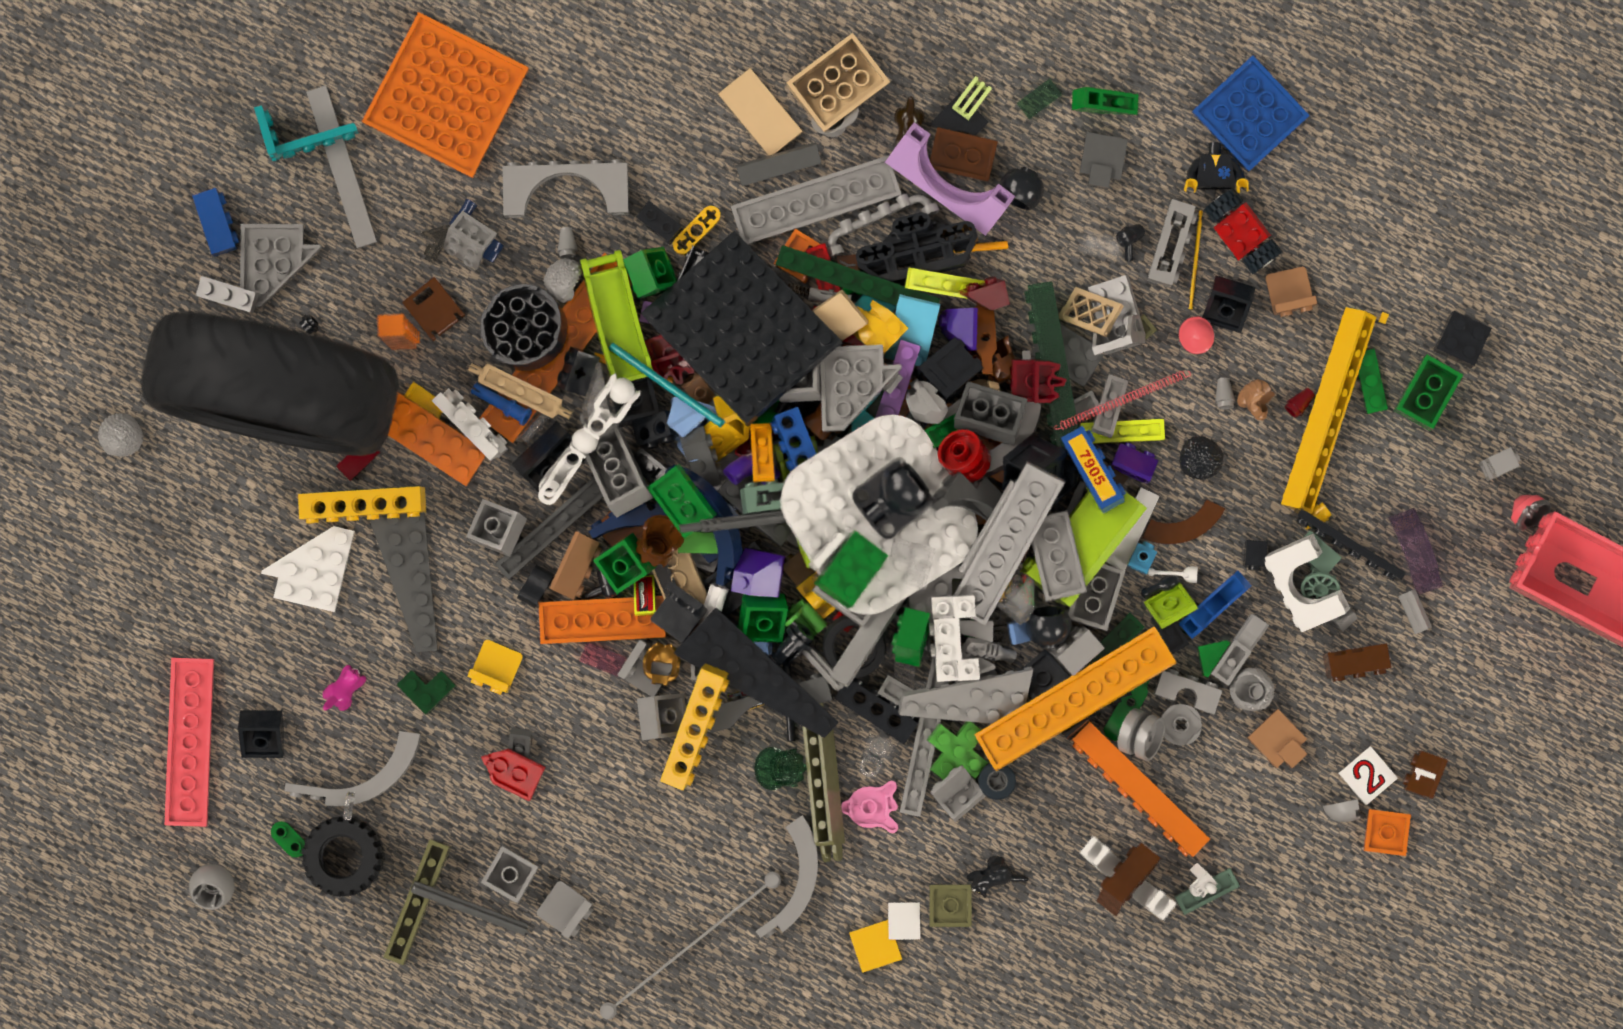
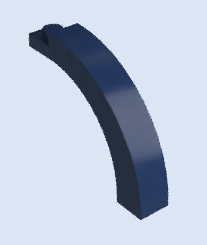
M674 464L673 466L665 470V474L676 465ZM682 467L717 514L713 518L734 516L726 501L709 482L695 472ZM739 528L713 531L718 549L716 584L724 586L733 579L734 569L742 555Z

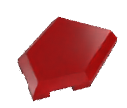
M504 749L481 757L488 769L492 784L529 802L531 801L546 768L545 766L510 749Z

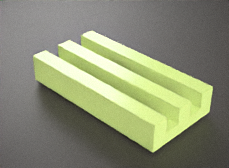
M976 76L952 107V109L967 120L971 118L992 89L990 86L986 87L983 81H978L979 78ZM974 85L977 86V89L962 109L958 107ZM980 90L984 91L971 111L966 113L965 110Z

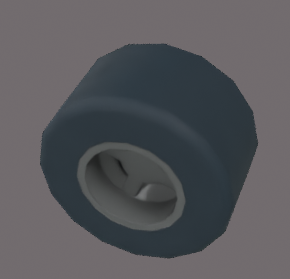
M990 763L980 772L978 784L984 795L988 798L999 800L1008 797L1014 791L1016 777L1008 765L995 771Z

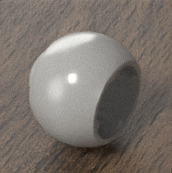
M206 864L195 870L188 885L192 900L201 908L209 910L219 909L226 905L233 897L235 889L234 879L230 872L217 864Z

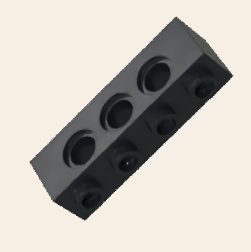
M857 678L852 680L848 688L844 686L839 690L834 698L835 700L902 744L906 743L918 725L915 722L916 717L899 715L898 705L890 700L886 703L880 699L881 695L872 688L870 691L862 687L864 683ZM855 693H864L866 696L865 702L857 704L854 701ZM876 703L883 706V713L878 716L871 712L872 705ZM898 715L901 719L900 725L892 727L889 724V717Z

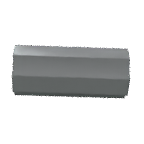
M1416 589L1398 596L1415 634L1432 628Z

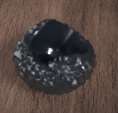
M1205 436L1191 437L1182 446L1179 461L1180 468L1184 474L1193 479L1203 480L1217 475L1222 468L1223 451L1212 439Z

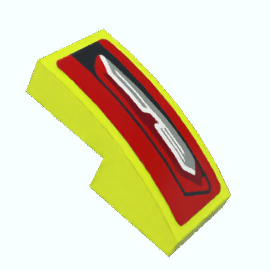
M654 575L644 576L634 583L635 616L653 615L656 612Z

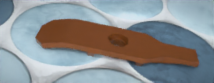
M977 305L974 307L978 308L976 352L982 359V374H993L992 358L997 351L994 310H988ZM987 337L989 341H983L982 338Z

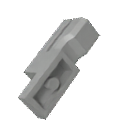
M1250 614L1227 647L1211 675L1229 686L1269 625L1254 614Z

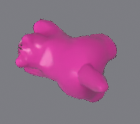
M346 665L337 681L329 684L323 691V698L327 700L323 710L326 711L333 706L338 707L340 711L347 710L352 703V694L364 685L366 677L360 676L358 669Z

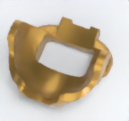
M657 642L644 655L643 671L652 680V684L658 683L667 686L668 682L674 681L679 676L680 657L674 654L676 649L672 644L663 645ZM652 663L672 664L670 676L652 674Z

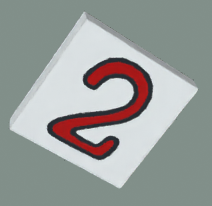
M1371 746L1338 773L1365 805L1370 803L1398 779Z

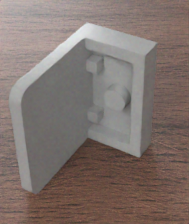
M962 765L952 769L949 776L943 781L937 782L931 790L933 797L954 822L959 820L986 797L979 785Z
M558 881L537 910V916L569 939L571 935L575 937L581 929L579 924L582 919L587 920L593 912L591 907L594 903L564 882Z

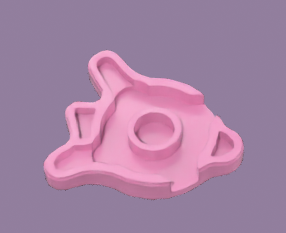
M888 781L881 787L869 786L858 789L848 800L842 802V813L848 815L861 827H882L890 833L897 832L898 824L889 816L891 811L898 809V804L893 798V794L897 789L896 782Z

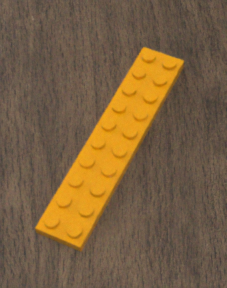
M1154 626L974 735L995 771H998L1175 665L1177 662Z

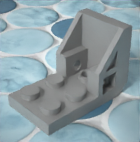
M1124 275L1088 287L1089 292L1121 303L1124 306L1107 337L1093 332L1092 349L1094 355H1109L1144 344L1146 335L1129 276ZM1092 301L1094 308L1101 305V303ZM1106 307L1107 315L1112 312L1113 308ZM1102 310L1095 313L1097 319L1104 316ZM1105 321L1098 324L1099 326L1096 327L1102 329L1103 325L1105 324Z

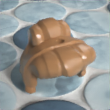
M1256 379L1243 387L1237 397V404L1240 407L1248 408L1249 412L1257 420H1264L1268 414V407L1265 404L1275 396V393L1271 392V387L1267 382Z

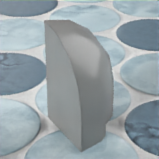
M1358 799L1323 806L1325 813L1335 821L1350 822L1360 819Z

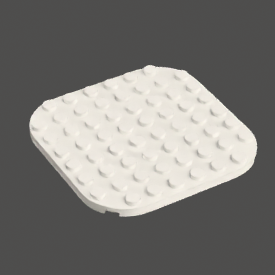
M885 415L875 418L801 463L787 476L780 496L783 516L810 561L813 560L834 534L841 532L847 537L850 532L855 530L889 555L854 606L847 609L863 615L876 614L889 609L964 561L977 539L978 525L975 513L964 508L945 507L935 511L931 507L893 538L885 539L876 532L852 499L853 491L886 464L898 457L905 459L906 463H909L928 486L929 493L933 497L943 487V480L950 475L939 462L938 451L936 448H933V443L923 428L913 420L903 416ZM859 490L857 492L861 500L868 499L866 491ZM884 524L883 527L887 533L894 532L892 524ZM844 540L825 560V562L818 569H816L819 575L824 570V568L829 563V561L834 556V554L839 549Z

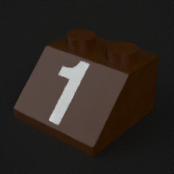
M1419 751L1418 754L1414 753L1410 765L1413 766L1410 774L1406 773L1402 782L1405 785L1403 790L1425 799H1433L1448 760L1424 751Z

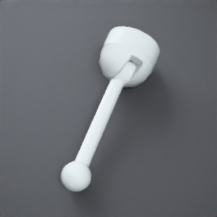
M1190 566L1185 568L1183 572L1161 571L1150 568L1147 574L1149 576L1155 574L1183 576L1187 582L1197 583L1198 567Z

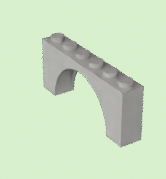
M621 159L611 160V163H603L602 160H591L590 164H582V161L577 160L569 161L570 164H561V161H550L549 165H541L540 162H528V165L521 166L519 162H509L507 166H502L504 217L526 218L527 205L535 190L552 178L566 175L583 178L596 186L606 201L608 215H629L628 164L623 163Z

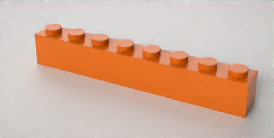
M1090 721L1072 738L1074 742L1072 747L1080 754L1084 752L1089 757L1087 761L1095 769L1100 767L1104 771L1102 776L1110 784L1114 781L1119 786L1117 791L1125 798L1129 796L1134 801L1132 805L1140 813L1144 810L1149 815L1147 820L1154 827L1159 825L1164 830L1162 833L1164 837L1170 842L1174 840L1179 845L1177 849L1185 857L1188 855L1194 857L1210 840Z

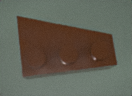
M1387 643L1323 654L1327 679L1332 678L1333 682L1345 680L1347 675H1353V679L1366 677L1365 672L1371 671L1374 672V675L1385 674L1386 669L1391 668Z
M1140 843L1137 847L1132 846L1126 854L1128 858L1125 862L1120 861L1113 869L1115 872L1111 878L1107 876L1100 885L1102 889L1097 902L1115 917L1120 913V909L1126 901L1132 898V894L1156 868L1161 859L1143 843Z

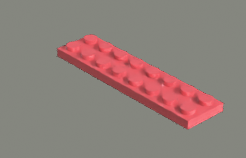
M171 658L164 825L208 827L214 659Z

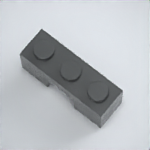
M704 426L693 429L685 437L680 436L681 446L687 462L697 460L690 462L691 471L704 478L713 487L721 485L720 476L724 475L721 463H716L718 461L715 448L711 449V446H713L710 434H706Z

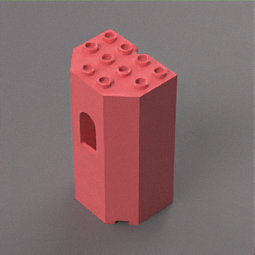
M1557 512L1549 513L1546 516L1543 515L1538 524V530L1533 536H1529L1525 544L1528 547L1526 552L1520 554L1515 563L1518 567L1509 580L1511 583L1510 589L1623 647V547ZM1559 563H1569L1597 578L1588 596L1556 579L1554 571Z

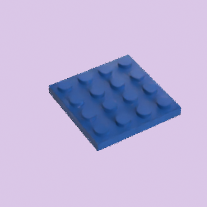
M1253 55L1192 111L1198 120L1247 172L1253 169L1310 116Z

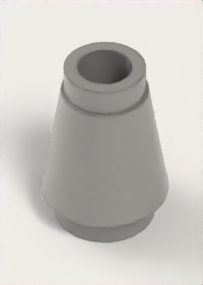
M563 227L560 229L557 253L560 254L561 259H573L578 252L573 230L571 227Z
M1230 378L1217 379L1215 399L1217 408L1222 410L1234 408L1236 400Z

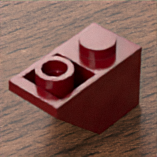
M988 277L980 284H967L965 289L959 290L960 295L988 310H995L1010 305L1005 280L997 279L996 277Z

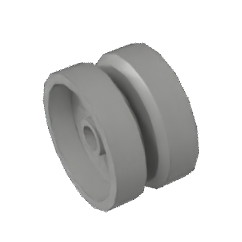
M1136 708L1132 709L1124 719L1119 732V751L1129 755L1135 753L1137 758L1145 761L1152 760L1159 750L1164 737V719L1155 715L1148 716L1146 712Z

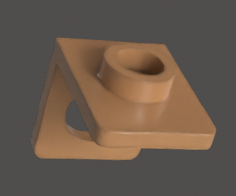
M695 371L694 374H689L683 379V384H679L696 401L708 404L716 397Z

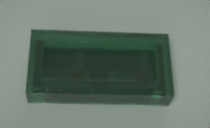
M1049 78L1017 102V105L1028 120H1030L1061 97L1062 94Z

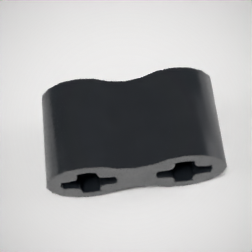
M536 564L520 590L517 599L535 609L555 574Z

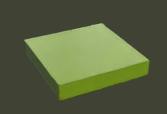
M1180 582L1173 589L1162 591L1143 602L1161 629L1198 609L1196 603Z

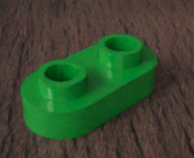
M287 822L275 823L271 828L272 838L289 856L301 857L305 840ZM279 828L284 829L285 833L283 836L278 835ZM294 843H297L299 845V849L297 851H294L292 849V845Z

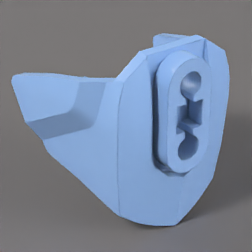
M673 397L671 399L672 406L667 424L681 437H685L693 429L703 427L710 421L679 398ZM699 402L717 415L714 406ZM678 436L675 438V440L678 441L677 447L684 455L681 446L680 436Z

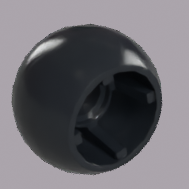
M1027 167L1009 170L1003 175L999 184L1015 196L1010 204L1024 210L1035 208L1042 200L1044 194V185L1042 180L1038 178V173Z
M1057 606L1035 608L1029 613L1026 620V631L1030 640L1037 645H1041L1042 648L1058 647L1059 644L1068 639L1072 628L1071 619L1067 611Z

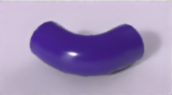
M752 455L739 457L723 470L725 476L733 484L738 485L746 477L753 476ZM774 466V480H776L781 473Z

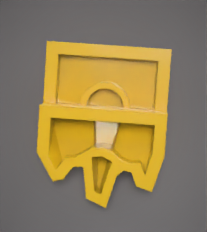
M874 300L870 303L872 308L870 311L857 306L868 320V323L853 333V335L864 345H883L884 354L909 329L894 313Z

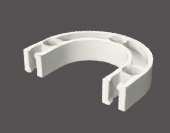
M1094 836L1080 852L1087 861L1106 877L1109 876L1110 878L1115 873L1113 869L1121 861ZM1146 880L1132 894L1133 899L1162 921L1177 904Z

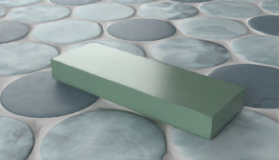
M1231 868L1213 876V879L1217 882V891L1214 894L1207 893L1204 898L1201 895L1194 896L1189 888L1174 896L1183 915L1240 887Z

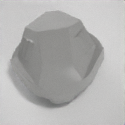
M915 379L910 382L911 389H907L906 401L914 420L930 424L942 422L949 409L945 401L936 395L938 390L925 381Z

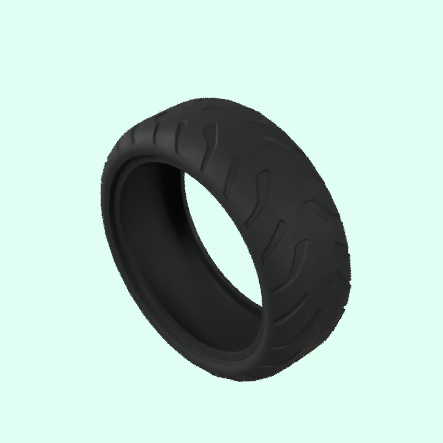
M190 311L173 312L161 317L152 331L141 376L143 398L150 406L168 415L251 438L345 455H369L380 449L386 441L390 430L399 388L396 369L384 358L364 349L326 337L273 324Z

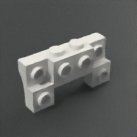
M448 388L443 394L440 392L432 400L490 461L497 457L500 458L508 450L505 446L507 441L500 434L495 436L489 430L491 425L483 417L479 420L474 415L476 410L469 402L466 405L462 402L464 397L456 389L452 392Z
M974 595L931 597L933 623H929V634L934 637V644H930L931 657L935 656L936 681L980 680L978 657L962 658L959 618L976 617Z

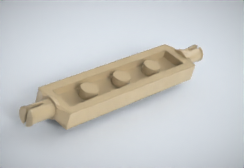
M471 363V367L468 369V371L479 375L478 382L552 419L559 414L569 420L571 417L569 415L573 413V411L562 407V399L488 363L483 368Z

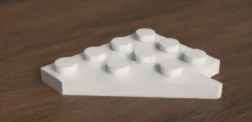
M333 526L263 569L261 574L278 577L274 598L335 612L355 531Z

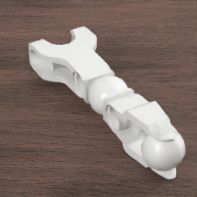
M615 373L611 375L607 384L595 397L594 411L589 416L588 424L585 423L583 428L578 429L573 434L570 447L564 450L558 460L541 479L538 497L542 503L551 505L556 502L581 465L582 458L585 459L588 453L596 449L600 435L612 423L617 424L621 422L633 402L640 396V390L635 391L634 384L630 380L617 378ZM608 393L614 402L623 404L616 414L610 413L608 408L601 406ZM595 420H600L603 426L601 428H594L591 424ZM571 453L579 457L574 462L567 459V456Z

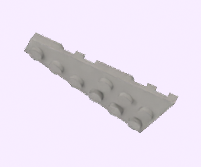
M1026 667L1021 671H1006L1005 674L997 676H982L980 680H966L952 685L943 684L941 687L933 689L923 688L903 692L898 713L902 716L993 724L1026 704L1033 669L1032 667Z

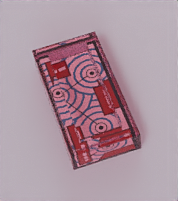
M587 642L579 661L618 677L617 674L621 670L626 657Z

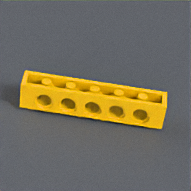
M425 487L298 494L299 519L306 520V524L319 523L318 519H326V522H339V518H346V521H358L359 517L367 516V520L379 519V515H387L389 519L400 518V514H407V517H420V513H426ZM405 497L407 504L404 508H400L399 500ZM384 498L386 500V507L381 510L379 508V501ZM361 500L366 502V508L363 511H360L358 507ZM344 501L346 508L343 512H340L338 505ZM323 502L326 508L325 511L320 514L318 511V506L320 503Z
M706 663L701 668L662 774L661 782L680 790H684L687 785L691 786L695 774L692 773L693 769L698 767L702 755H699L700 750L705 748L709 739L706 736L707 731L712 729L716 720L713 717L715 710L718 711L723 699H720L722 691H726L729 680H727L728 672ZM706 687L713 688L714 694H709L706 691ZM699 705L705 706L707 713L701 712ZM692 724L698 725L701 731H695L692 728ZM685 743L692 744L694 750H688ZM678 762H684L687 769H682Z

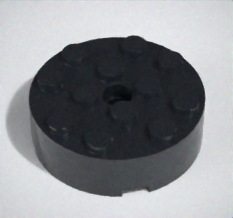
M530 284L512 285L494 295L493 300L484 309L480 323L481 337L487 350L503 365L518 371H531L550 363L560 353L567 337V319L560 304L549 293ZM524 324H527L525 329L521 331L522 326Z

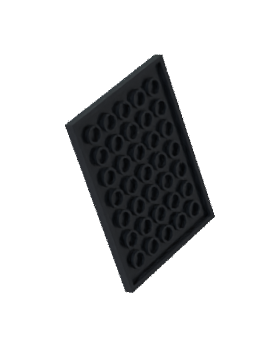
M735 231L641 313L747 426L751 425L842 344V341Z

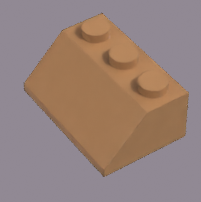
M575 531L549 589L572 600H575L576 597L580 598L585 588L582 586L584 579H589L593 571L591 564L601 554L602 548H600V543Z

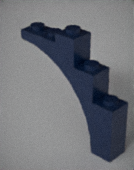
M658 502L652 506V511L643 503L617 518L612 512L609 513L607 520L595 522L590 526L591 530L588 532L595 540L608 532L622 528L643 527L645 521L651 516L666 515ZM701 554L709 564L718 559V554Z

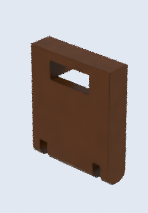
M435 277L402 302L432 341L436 340L435 335L431 333L435 330L441 336L459 322L454 315L456 312H458L460 317H465V314ZM430 287L434 293L417 305L413 299Z

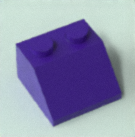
M1125 442V444L1120 443L1110 466L1122 474L1148 484L1159 461L1155 459L1156 455L1145 450L1141 453L1136 450L1137 447L1128 442Z

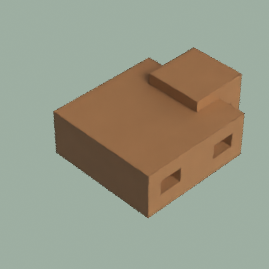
M1276 709L1247 737L1275 768H1278L1285 762L1292 769L1307 755L1300 747L1307 738L1279 709Z

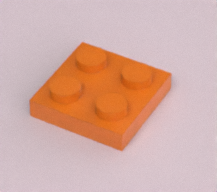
M1368 809L1363 851L1406 856L1411 814Z

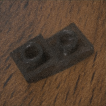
M998 602L989 620H993V642L999 643L1002 647L1010 646L1004 602Z

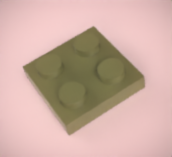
M929 885V927H972L971 885Z

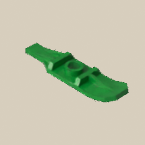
M1150 680L1131 690V696L1121 698L1122 702L1118 703L1103 728L1105 736L1114 741L1118 740L1122 723L1127 714L1134 708L1140 709L1147 697ZM1129 698L1134 699L1135 704L1133 706H1128L1127 700Z

